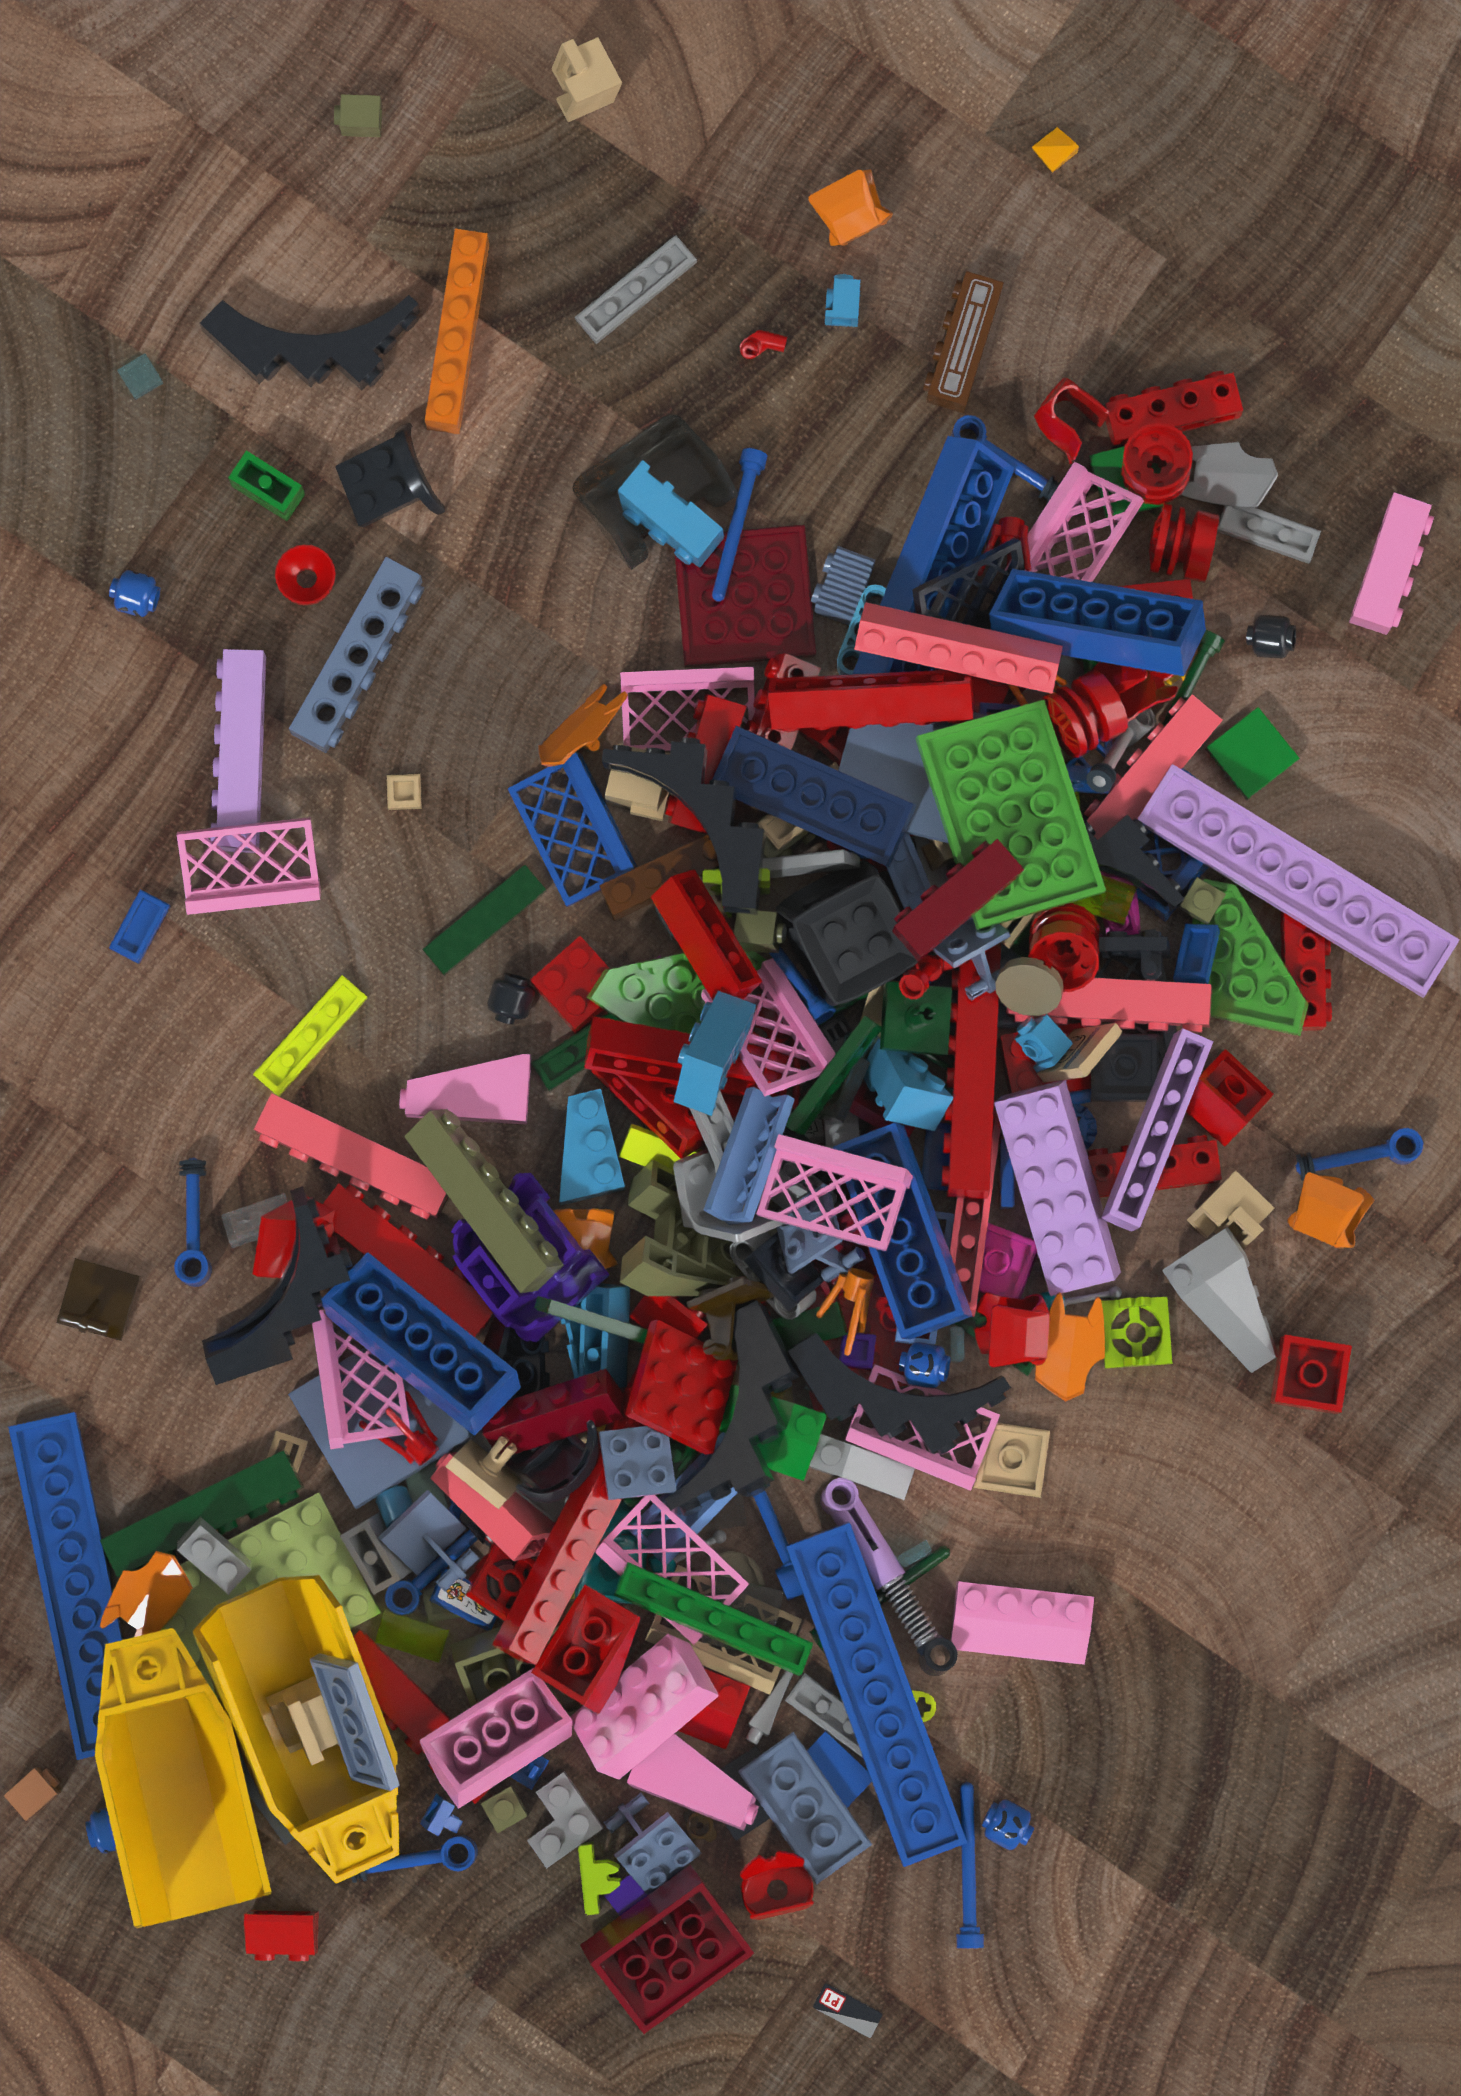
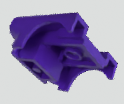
M517 1173L513 1177L508 1189L517 1196L518 1204L526 1215L535 1220L538 1225V1231L543 1238L556 1248L558 1258L564 1266L538 1291L520 1293L465 1218L460 1219L451 1231L454 1234L453 1246L455 1255L452 1257L497 1319L505 1327L514 1328L516 1334L521 1339L537 1342L563 1319L536 1310L534 1307L538 1296L576 1307L609 1276V1273L590 1249L583 1250L547 1204L550 1197L532 1173Z

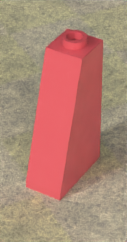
M457 1452L443 1455L436 1463L437 1470L430 1479L513 1561L539 1556L555 1522L517 1492L500 1509L496 1508L445 1467Z

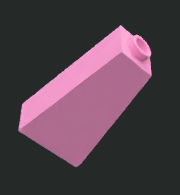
M521 1054L407 1080V1089H401L400 1109H405V1115L410 1118H423L430 1110L448 1109L461 1121L527 1124L531 1055Z
M676 1734L669 1737L631 1770L627 1780L631 1787L743 1831L746 1824H753L759 1808L758 1805H755L756 1798L749 1791Z

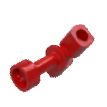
M937 954L934 956L926 955L916 965L903 973V977L899 981V989L906 998L912 1000L919 999L928 990L929 981L937 980L941 976L942 971H948L953 969V967ZM969 960L966 961V962H964L963 964H961V965H959V966H962V965L967 964V963L969 962Z

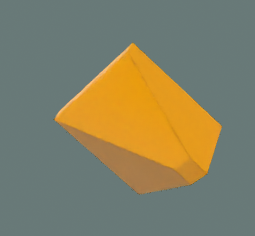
M1056 127L1032 146V149L1053 173L1078 153L1079 146Z

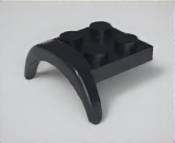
M411 423L398 427L393 438L335 466L358 526L366 527L419 500L437 515L445 512V506L432 490L416 456L411 437V428L413 427Z
M592 1420L586 1422V1443L576 1435H572L512 1455L504 1465L505 1468L529 1487H524L518 1483L516 1489L529 1499L542 1503L559 1501L578 1489L590 1476L599 1458L600 1442L595 1423Z

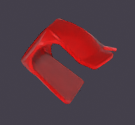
M1065 377L1045 398L1034 418L1044 435L1065 452L1069 464H1073L1072 462L1076 459L1082 442L1076 431L1056 416L1054 405L1060 401H1070L1098 427L1104 424L1110 413L1096 398Z
M1099 662L1092 668V670L1102 673L1112 684L1125 708L1128 722L1157 703L1170 701L1178 692V686H1166L1164 684L1165 681L1174 677L1173 674Z
M986 1292L980 1298L976 1311L986 1316L987 1323L986 1325L976 1327L974 1331L981 1354H989L988 1364L993 1368L1027 1361L1036 1366L1042 1365L1047 1359L1050 1312L1043 1297L1040 1294H1032L1020 1299Z
M777 1851L775 1856L767 1858L758 1855L740 1872V1876L743 1879L741 1886L742 1899L746 1909L751 1914L750 1919L761 1920L804 1910L814 1904V1901H812L814 1892L812 1878L804 1867V1858L794 1853ZM781 1880L786 1884L787 1894L783 1899L775 1900L769 1896L767 1888L771 1881Z

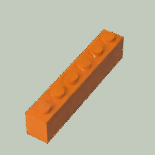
M455 229L425 415L427 430L460 434L489 250L488 233Z

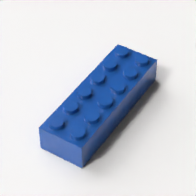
M1017 569L1011 570L989 613L991 630L1063 646L1061 655L1179 676L1185 675L1206 631L1203 601Z
M892 1123L833 1146L835 1150L905 1168L913 1176L909 1189L905 1191L887 1251L869 1247L900 1337L911 1340L973 1316L904 1125ZM851 1179L846 1182L851 1199L865 1192L860 1181ZM866 1183L869 1189L875 1186L873 1184ZM883 1188L872 1194L879 1209L893 1202L896 1191ZM869 1197L854 1204L859 1221L876 1212ZM889 1212L883 1215L886 1221ZM880 1218L862 1227L867 1238L881 1240L884 1226Z
M368 1252L348 1271L350 1281L334 1286L321 1299L326 1316L474 1436L521 1388L517 1371Z

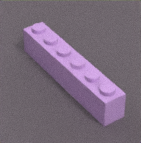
M223 649V659L217 660V679H222V692H216L215 701L216 711L221 712V724H215L214 742L215 744H220L219 757H214L213 776L219 777L218 790L212 791V810H217V823H211V828L260 823L266 655L263 650ZM257 832L250 840L258 848L260 832ZM250 833L241 834V835L246 838ZM228 835L223 836L217 843V846L225 852H235L242 842L234 836ZM247 846L241 851L243 853H255Z
M1184 1028L1173 1034L1100 1219L1131 1232L1140 1228L1214 1041Z

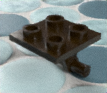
M75 1258L56 1323L79 1329L81 1333L90 1332L122 1341L141 1276Z
M745 1276L731 1278L726 1282L727 1285L718 1289L703 1290L699 1293V1297L687 1302L689 1309L706 1313L712 1340H707L703 1345V1349H706L704 1350L706 1354L713 1355L717 1360L725 1361L730 1359L736 1361L739 1359L737 1347L732 1346L735 1311L756 1300L761 1303L775 1297L762 1281H752Z

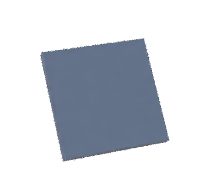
M974 712L973 720L988 715ZM941 721L933 722L929 725L900 723L894 727H884L878 724L866 725L858 729L850 728L838 771L917 805L905 833L949 843L915 738L918 735L957 724Z
M364 1347L360 1351L365 1353L367 1349ZM353 1354L339 1364L348 1371H351L361 1358ZM374 1354L370 1355V1358L378 1362L383 1367L386 1365ZM365 1362L355 1376L370 1385L380 1371ZM390 1368L389 1371L395 1374V1371ZM340 1372L342 1383L346 1376ZM319 1375L288 1395L356 1509L472 1439L467 1429L403 1379L404 1391L410 1393L430 1430L438 1438L435 1443L439 1450L432 1458L421 1466L415 1461L409 1464L402 1455L378 1439L343 1444L344 1448L330 1449ZM384 1375L374 1389L389 1399L396 1390L397 1385L396 1382ZM351 1380L344 1388L343 1396L355 1404L365 1389ZM370 1393L360 1408L374 1417L385 1403ZM397 1396V1398L394 1400V1403L400 1406L399 1398ZM406 1402L410 1430L413 1433L419 1430L423 1434ZM345 1404V1411L347 1414L351 1408ZM392 1409L395 1412V1414L399 1416L402 1420L401 1414ZM355 1412L347 1422L348 1432L364 1431L358 1423L364 1421L369 1424L370 1421ZM386 1412L379 1419L387 1427L396 1426ZM405 1435L389 1437L407 1449L403 1444L407 1439Z

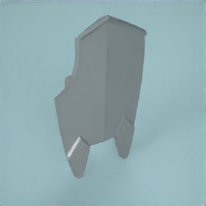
M1239 442L1192 446V460L1196 461L1194 482H1188L1181 495L1225 506L1258 507L1278 477V473L1273 459L1250 456L1242 450Z

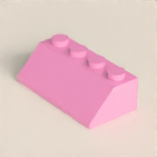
M958 1581L956 1583L950 1641L960 1651L1085 1665L1091 1632L1094 1597Z
M534 1668L420 1739V1744L439 1783L458 1809L572 1736V1719L545 1682L531 1673Z

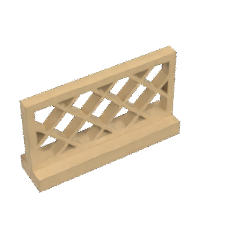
M677 1565L675 1572H686L687 1568ZM703 1575L691 1576L692 1579H695L700 1594L706 1595L711 1593V1589L703 1591L700 1584L702 1582L711 1586L710 1578ZM673 1576L671 1581L678 1583L680 1576ZM715 1581V1591L720 1590L730 1594L734 1590ZM744 1593L737 1597L743 1600V1602L736 1605L733 1602L730 1604L734 1609L748 1603L756 1606L764 1622H769L779 1617L791 1621L793 1624L789 1633L796 1635L802 1621L797 1616ZM762 1609L775 1615L765 1619ZM656 1614L645 1639L646 1641L656 1644L667 1634L690 1643L703 1666L769 1695L771 1694L781 1668L774 1666L771 1673L758 1667L754 1656L750 1655L753 1662L751 1664L741 1659L748 1656L749 1654L747 1653L738 1656L730 1655L727 1653L722 1642H719L722 1651L710 1645L718 1642L715 1639L705 1643L697 1641L693 1645L676 1628L671 1629L660 1624L662 1616Z

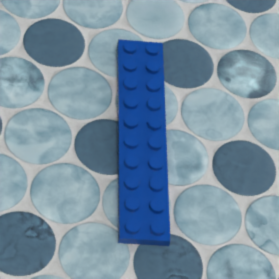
M72 1412L9 1426L8 1428L76 1758L80 1760L95 1756L105 1644L123 1640L119 1617L103 1629L100 1627L104 1610L113 1593L106 1553L100 1542L102 1534L77 1413Z
M850 1522L785 1545L902 1866L906 1867L966 1844L967 1840Z

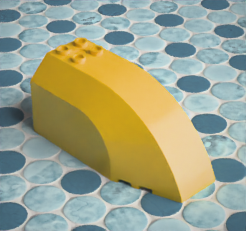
M320 1575L280 1577L216 1605L192 1632L221 1706L232 1722L236 1743L269 1810L336 1884L398 1856L399 1823L396 1805L398 1787L388 1791L352 1781L339 1744L321 1751L324 1760L314 1765H311L303 1748L290 1753L266 1700V1697L315 1676L310 1658L319 1653L358 1662L396 1772V1765H398L397 1751L343 1608Z
M169 1628L105 1644L95 1759L134 1927L142 1928L270 1895V1883L232 1722L174 1628Z

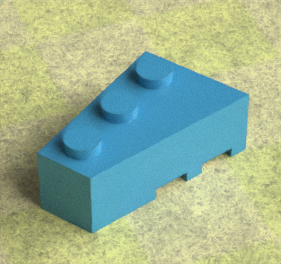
M642 460L618 489L622 510H624L623 516L635 526L641 523L649 529V536L660 545L664 546L667 543L676 550L674 554L687 565L694 563L700 568L724 539L723 528L693 502L690 501L688 503L672 490L675 487L667 480L663 484L649 474L648 469L651 466Z
M721 991L717 992L712 1003L708 1001L705 1003L700 1017L702 1023L696 1022L689 1037V1042L691 1043L690 1045H683L678 1057V1063L682 1064L674 1098L675 1103L712 1116L716 1108L715 1104L719 1088L724 1090L728 1080L725 1076L732 1063L736 1062L750 1031L756 1004Z
M880 1038L876 1041L860 1070L869 1090L872 1092L876 1090L878 1094L875 1099L876 1104L881 1107L884 1105L886 1110L883 1113V1117L887 1121L935 1131L954 1098L944 1088L945 1083L927 1070L928 1065L923 1060L915 1057L912 1053L880 1050Z
M601 1089L568 1097L559 1199L560 1206L626 1190Z
M601 1283L576 1307L629 1324L630 1287ZM562 1319L561 1324L566 1325L570 1345H567L574 1378L606 1368L619 1388L626 1387L628 1339Z

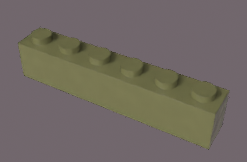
M448 1109L430 1110L404 1137L520 1293L538 1291L564 1266L558 1258L556 1248L540 1234L535 1220L526 1215L518 1204L517 1196L507 1189L499 1179L497 1169L485 1160L479 1152V1145L475 1140L468 1137L461 1128L459 1118Z

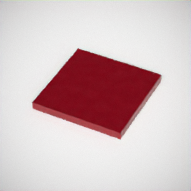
M805 525L742 530L726 595L722 601H715L712 597V592L728 531L723 532L724 539L700 568L694 563L690 565L685 564L675 555L684 668L768 661L774 658L775 655L784 653L796 658L816 656Z

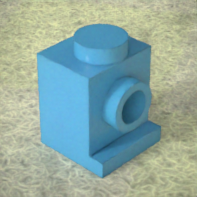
M847 274L834 276L833 289L827 288L826 308L832 310H826L825 325L858 326L860 280H856L853 276Z
M1047 1014L1036 1019L1032 1017L1027 1018L1017 1028L1019 1034L1015 1037L1025 1055L1036 1062L1033 1067L1036 1072L1055 1066L1073 1044Z

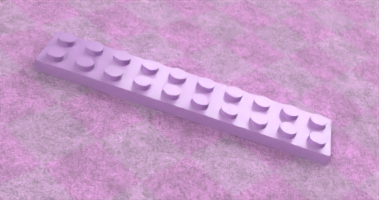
M1173 764L1138 817V820L1148 830L1422 998L1427 994L1460 940Z

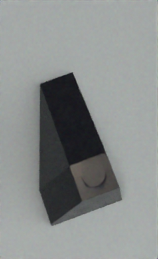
M495 1316L483 1344L517 1371L521 1388L510 1400L548 1388L550 1385V1374L545 1372V1353L549 1352V1341H545V1335L537 1342L525 1341L516 1334L514 1328L505 1327Z

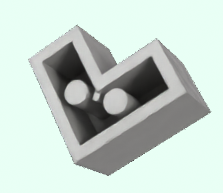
M565 1771L536 1791V1794L548 1809L554 1821L531 1836L527 1841L546 1869L603 1829V1825Z

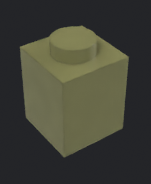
M341 94L340 105H335L334 125H339L342 136L381 137L382 101L380 96Z
M1196 877L1185 893V899L1177 908L1200 922L1208 924L1226 894Z
M758 911V915L737 913L734 935L744 951L779 953L780 943H784L786 940L787 927L777 912Z
M513 1785L481 1803L497 1834L529 1815Z

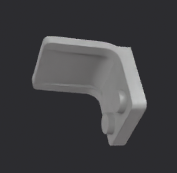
M708 1149L679 1159L674 1163L673 1169L684 1227L693 1228L696 1232L732 1242H742L785 1224L758 1216L756 1214L758 1207L752 1222L732 1225L703 1211L717 1173Z

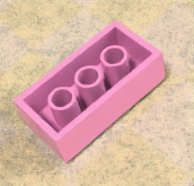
M667 1634L621 1673L617 1686L600 1714L583 1705L570 1718L572 1719V1726L596 1770L619 1780L714 1701L719 1694L690 1643Z

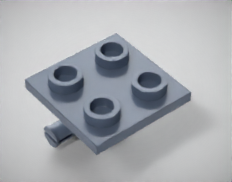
M971 917L932 951L953 968L972 959L980 980L966 987L965 991L968 998L974 1000L985 992L992 993L996 991L995 982L1000 969L991 974L985 951L1011 936L1009 931L1000 924L977 930L973 917Z
M823 1183L822 1185L814 1189L815 1192L826 1187L827 1184ZM811 1192L808 1193L807 1195H805L804 1197H802L801 1199H799V1200L796 1201L795 1203H797V1202L801 1201L802 1199H804V1198L810 1196L812 1193H811ZM830 1192L819 1197L826 1212L834 1209ZM815 1200L798 1209L802 1219L809 1222L823 1215ZM794 1212L787 1215L797 1218ZM835 1215L830 1220L835 1229L840 1230L837 1216ZM826 1221L820 1223V1225L829 1227ZM789 1224L777 1227L787 1271L791 1274L817 1259L829 1265L820 1272L824 1281L829 1283L839 1276L840 1273L846 1275L850 1268L866 1258L865 1253L859 1247H856L845 1256L837 1251L834 1246L842 1242L843 1239Z
M648 1426L599 1432L608 1500L676 1492L668 1436Z
M429 1490L422 1494L378 1537L417 1576L440 1555L450 1567L435 1581L444 1592L459 1578L463 1580L467 1576L465 1572L480 1559L469 1548L455 1563L444 1551L467 1528Z
M640 1792L626 1805L624 1803L618 1806L619 1810L603 1823L611 1833H614L626 1821H629L638 1833L637 1837L615 1853L614 1856L645 1893L649 1895L702 1853L668 1812L647 1829L643 1830L635 1820L634 1815L650 1803Z

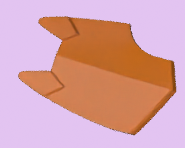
M605 684L600 686L542 745H538L541 765L547 767L562 765L582 747L590 751H597L600 747L598 737L616 715L628 694L624 691L607 705L599 703L605 693L607 686Z
M1060 1292L1056 1294L1050 1307L1047 1359L1042 1365L1036 1366L1035 1380L1065 1402L1084 1394L1086 1377L1090 1369L1096 1362L1105 1358L1104 1315L1100 1297L1095 1298L1087 1316L1065 1314L1063 1297Z
M156 1551L144 1567L133 1571L124 1570L104 1610L100 1627L102 1629L107 1627L120 1616L137 1629L134 1637L160 1631L183 1605L193 1589L175 1555Z

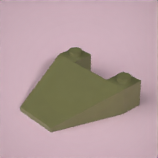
M652 1160L630 1180L628 1206L656 1219L654 1240L644 1236L622 1257L620 1283L646 1296H699V1293L703 1290L718 1289L727 1285L726 1282L731 1278L745 1276L730 1257L729 1250L732 1241L703 1235L696 1232L693 1228L684 1227L673 1169Z

